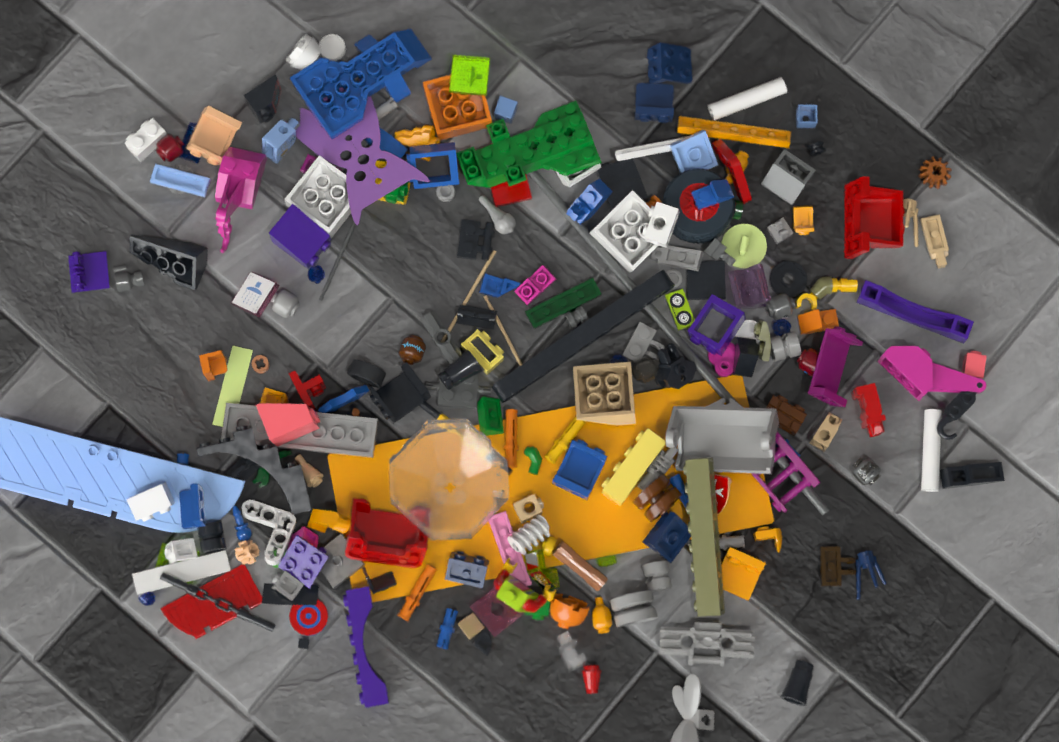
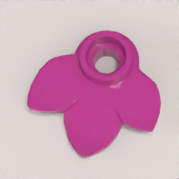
M733 343L728 345L722 356L717 353L714 355L708 352L709 362L715 366L714 369L718 376L728 377L733 373L735 345Z

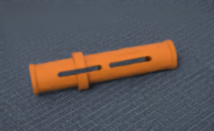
M507 409L505 410L506 433L505 445L503 446L505 464L510 468H517V451H519V446H517L518 410Z
M426 564L409 597L406 596V602L397 616L409 621L416 606L419 607L421 597L437 572L435 568Z

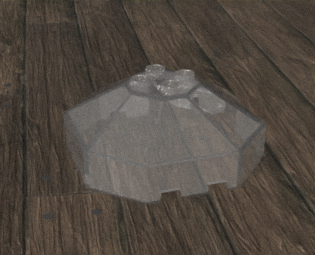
M468 419L427 420L422 425V428L415 435L413 434L403 445V448L389 459L391 504L431 540L471 539L509 499L508 461L491 446V440L485 434L479 432ZM449 482L456 486V489H453L451 493L448 492V489H445Z

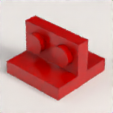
M296 370L289 373L303 403L316 411L310 397H317L324 393L323 390L326 389V386L321 376L318 375L302 384Z

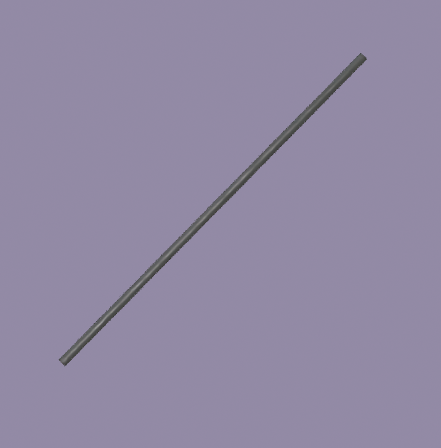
M537 170L528 173L630 292L636 288L637 285L605 248L590 234L583 223L579 224L577 221H573L566 214L569 207ZM652 303L644 308L684 356L689 361L695 363L697 371L721 398H725V403L729 404L730 398L735 400ZM783 456L776 461L783 470L790 465V462ZM796 471L789 476L796 485L802 481V476ZM807 486L802 490L804 495L822 515L830 510L811 487Z

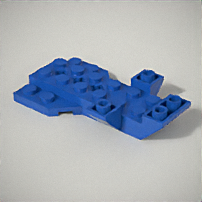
M411 29L394 32L380 42L369 34L354 44L360 55L349 62H336L320 58L290 77V81L301 95V98L332 140L364 119L368 97L385 87V90L396 103L411 94L402 75L413 68H419L432 59ZM358 77V78L361 79L362 81H361V82H356V81H355V78ZM339 88L346 89V92H340ZM324 98L330 99V102H324Z

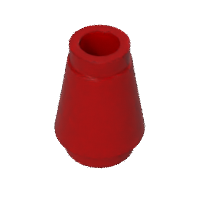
M584 665L582 674L586 693H598L601 675L599 665Z

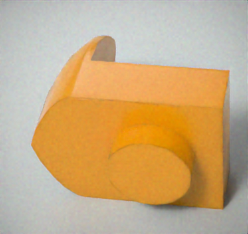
M265 387L260 403L289 404V399L286 393Z
M769 526L757 528L758 531L753 534L754 541L774 539L777 553H779L782 546L781 528L769 529Z

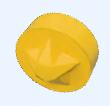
M550 536L549 539L543 542V555L551 556L557 542L556 538Z

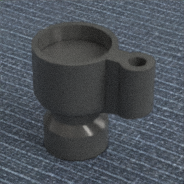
M126 265L114 267L118 292L131 290L135 285L137 287L144 286L142 271L131 275Z

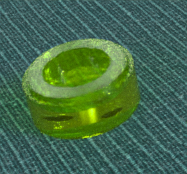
M616 555L597 559L598 566L607 567L617 564Z

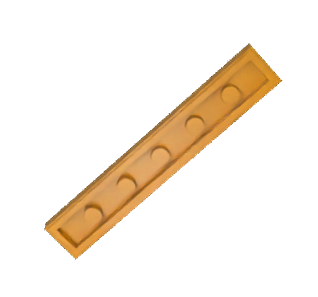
M679 116L677 133L693 135L705 130L707 136L711 138L789 148L791 131Z

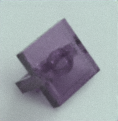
M756 264L744 270L728 272L737 309H761L766 307V302L771 301L762 264Z

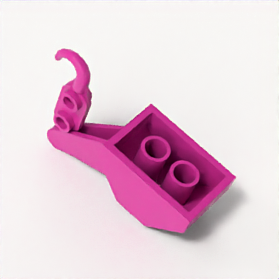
M229 147L223 155L215 193L216 202H220L216 212V225L219 226L218 233L223 237L221 253H225L230 241L232 231L230 216L238 207L253 210L267 161L266 154Z

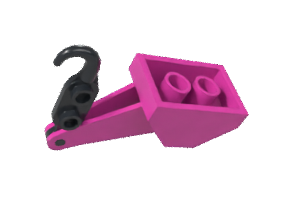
M890 346L877 362L918 401L928 392L959 393L947 405L942 418L937 424V432L941 438L951 440L957 437L956 433L953 435L945 434L944 427L948 423L958 420L975 403L976 394L982 393L986 389V382L983 379L933 363L930 353L919 346Z

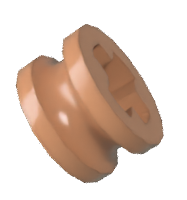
M258 355L253 358L252 367L255 372L262 374L268 371L270 364L265 356ZM264 360L263 363L265 364V367L257 369L258 366L256 362Z

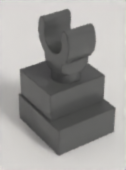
M717 238L705 250L709 256L716 260L720 257L730 266L736 262L732 256L725 252L727 247Z

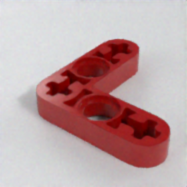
M721 139L711 143L714 153L730 172L739 200L743 204L751 201V194L737 156Z

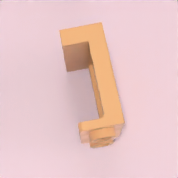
M207 106L202 111L186 149L190 150V154L193 156L206 158L207 162L214 166L221 165L223 155L228 150L242 122Z

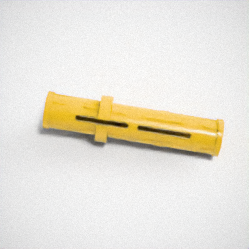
M575 417L558 439H555V444L545 455L546 459L555 464L559 456L568 449L572 439H574L587 421L577 420V417Z

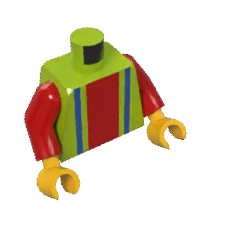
M511 558L506 560L503 569L494 580V587L498 591L496 597L518 612L534 613L547 601H552L556 590L553 592L549 591L551 586L547 585L543 595H539L510 574L514 572L518 564L516 562L515 565H511L509 563Z

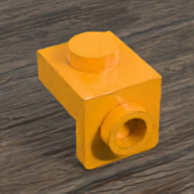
M812 205L793 206V229L799 235H809L810 232H814Z

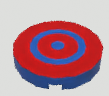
M317 599V605H293L289 614L293 629L305 636H314L322 632L329 619L328 610L319 599Z

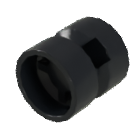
M222 522L206 523V526L197 527L198 536L202 538L200 542L202 554L217 553L227 549L225 538L221 537L224 533Z

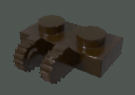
M820 547L821 587L842 586L841 575H856V570H841V563L853 564L856 563V558H841L840 547Z

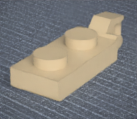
M940 215L921 218L920 222L931 260L935 259L938 269L944 268L947 265L945 257L949 256V248Z

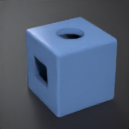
M500 96L494 111V118L498 120L504 119L505 122L511 124L518 108V102Z
M798 105L796 110V127L815 128L817 124V105ZM808 116L809 121H803L802 117Z

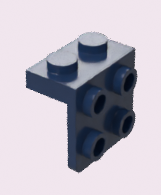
M658 43L648 49V77L650 84H660L664 81L684 84L692 83L690 48Z
M638 83L636 86L635 120L642 122H672L674 115V87L668 84Z

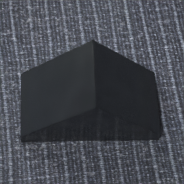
M736 337L733 375L753 376L759 357L756 339Z

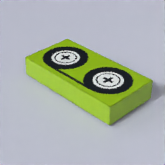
M680 289L666 294L665 299L677 330L680 331L691 327L695 319L684 290Z

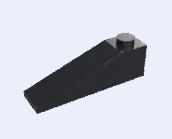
M139 235L130 236L131 254L148 265H154L160 269L159 272L161 274H167L174 279L173 282L193 290L198 288L207 266V247L191 242Z

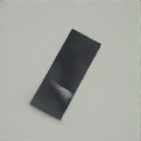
M264 583L262 604L317 605L319 585H312L310 588L303 585L291 601L279 591L273 590L272 586L274 584Z

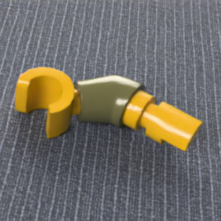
M831 276L819 278L809 290L810 294H802L795 300V309L801 307L802 300L806 299L811 304L809 310H816L817 300L820 301L826 295L837 292V290L840 292H857L858 282L857 280H848L847 278L837 280V278H832Z

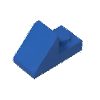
M727 179L711 181L710 185L691 193L698 210L734 198Z

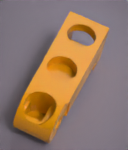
M313 509L307 527L321 533H325L327 528L345 533L350 527L351 519L337 512Z

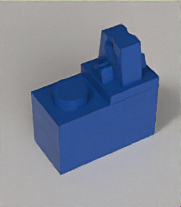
M598 179L587 186L570 206L566 214L573 221L581 224L593 217L613 191L602 180Z

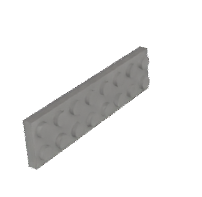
M226 403L221 438L230 437L231 440H234L233 432L237 431L236 427L247 425L248 428H253L257 446L272 443L256 406ZM317 412L321 421L318 423L320 429L277 447L374 458L379 420L376 418Z

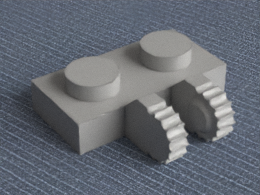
M639 322L622 357L638 365L644 356L658 362L659 356L647 351L649 345L657 350L665 349V346L652 340L657 330Z

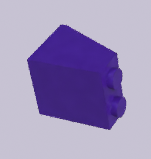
M294 204L288 208L269 232L270 238L275 245L307 269L310 266L313 267L318 262V256L321 252H326L331 245L330 235Z

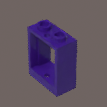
M712 294L687 331L690 341L695 345L699 346L701 344L705 346L706 350L711 354L715 355L717 353L722 356L745 321V312ZM711 309L733 320L719 343L697 332Z

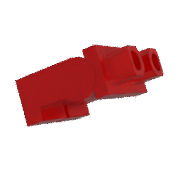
M871 383L856 387L851 392L853 400L858 399L860 404V418L863 421L861 423L862 429L867 428L869 438L879 436L885 432L882 423L886 420L885 414L881 415L882 407L876 385Z

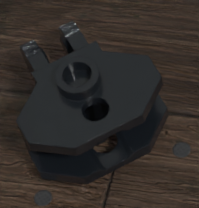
M669 343L666 347L668 351L663 348L658 351L660 363L658 364L659 369L655 381L657 386L680 389L693 380L697 368L694 362L685 360L684 356L679 355L673 343Z

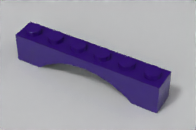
M867 280L862 285L856 303L963 344L968 339L974 321L961 316L933 310L908 301L888 289Z
M370 587L346 590V595H343L344 606L349 608V614L346 615L348 626H352L353 634H349L351 646L355 645L356 653L353 654L354 665H358L359 673H356L357 684L362 686V692L359 693L360 702L365 704V708L389 704L386 683L372 669L364 649L365 623L373 607Z

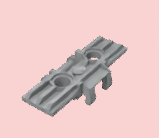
M693 621V628L660 627V655L688 656V665L698 663L724 666V657L754 658V630L722 629L721 622L702 623L699 621ZM690 636L693 645L685 647L682 644L683 637ZM723 638H730L732 640L731 648L725 649L722 647L721 641ZM699 648L719 650V656H696L693 653L694 649Z

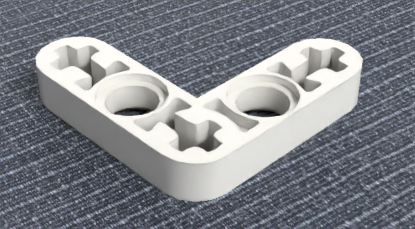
M254 500L245 501L242 505V515L246 519L274 528L265 550V561L269 565L279 564L295 529V516L290 512ZM254 507V511H251V513L247 512V509ZM266 512H272L274 518L267 520L263 515ZM290 519V523L287 524L286 530H284V521ZM277 535H283L286 537V540L282 543L276 542L275 537ZM275 547L278 548L277 556L271 559L270 555L273 554Z

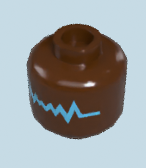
M410 335L403 339L399 349V356L403 359L404 363L407 362L409 365H413L422 361L426 350L423 339L415 335Z

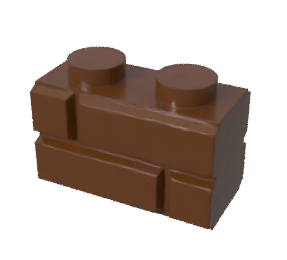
M773 395L767 408L776 409L779 420L778 427L795 436L807 416L804 413L805 409L796 404L794 406L787 403L788 400L781 395L777 397Z

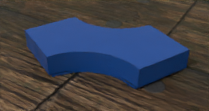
M367 385L352 388L343 395L326 402L318 411L319 413L335 412L346 404L360 399L369 392Z

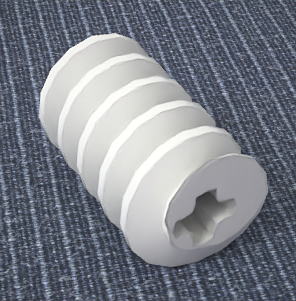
M537 515L536 519L530 520V523H526L524 528L521 527L518 529V532H514L512 536L507 537V540L515 551L526 555L525 548L531 551V543L534 546H538L537 539L543 542V535L547 538L550 537L549 524L544 517Z

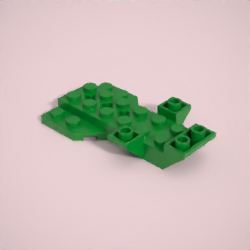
M577 100L542 113L533 129L510 137L504 119L490 123L486 127L493 144L478 150L471 147L456 153L467 184L486 188L506 181L509 186L527 180L525 174L541 168L551 169L559 172L561 175L568 176L601 163Z

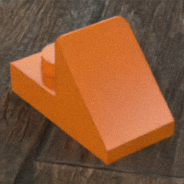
M816 309L797 316L801 335L822 332L826 328L834 329L836 326L839 327L836 309L825 311Z

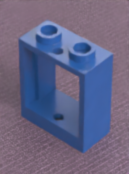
M455 142L410 147V154H406L407 163L417 168L415 158L449 155L451 174L428 177L430 182L411 179L409 182H413L414 189L459 184Z

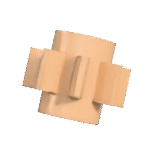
M252 540L239 542L240 547L235 548L236 558L243 565L256 562L255 557L259 556L258 546Z

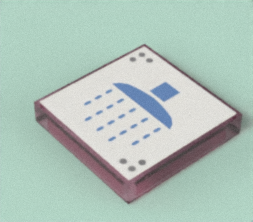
M250 271L231 304L260 318L280 285Z

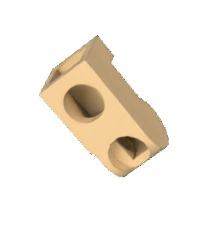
M829 412L809 444L825 452L835 436L842 419Z

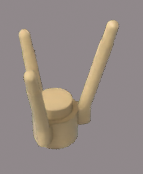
M903 199V206L905 208L903 217H906L905 227H909L910 218L913 217L915 247H918L919 209L916 208L917 201Z

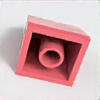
M259 403L256 405L268 437L277 447L320 429L318 423L321 421L318 413L313 408L310 409L307 404Z

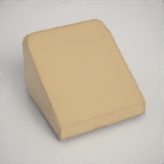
M474 613L458 623V626L469 640L485 629Z

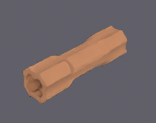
M563 541L553 551V556L576 572L596 591H599L608 580L605 575L587 563Z

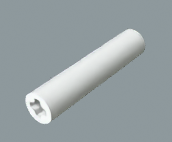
M780 77L708 105V110L714 121L787 93V88L784 80Z
M937 409L924 410L921 491L926 492L939 491L941 437L937 432V424L942 418V411Z

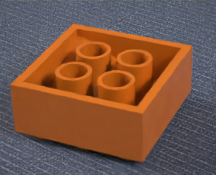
M452 75L423 82L436 136L440 140L487 128L486 125L492 123L485 95L450 92Z

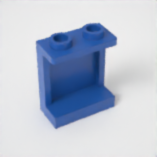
M577 439V441L572 440L552 484L588 500L607 460V456L604 455L605 452L596 447L593 450L587 447L588 444Z

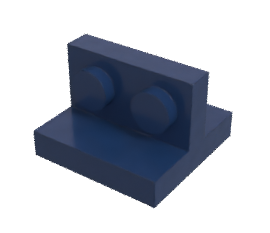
M671 511L670 513L666 512L660 517L643 540V543L659 553L666 561L672 563L690 539L691 534L688 532V526L677 514Z

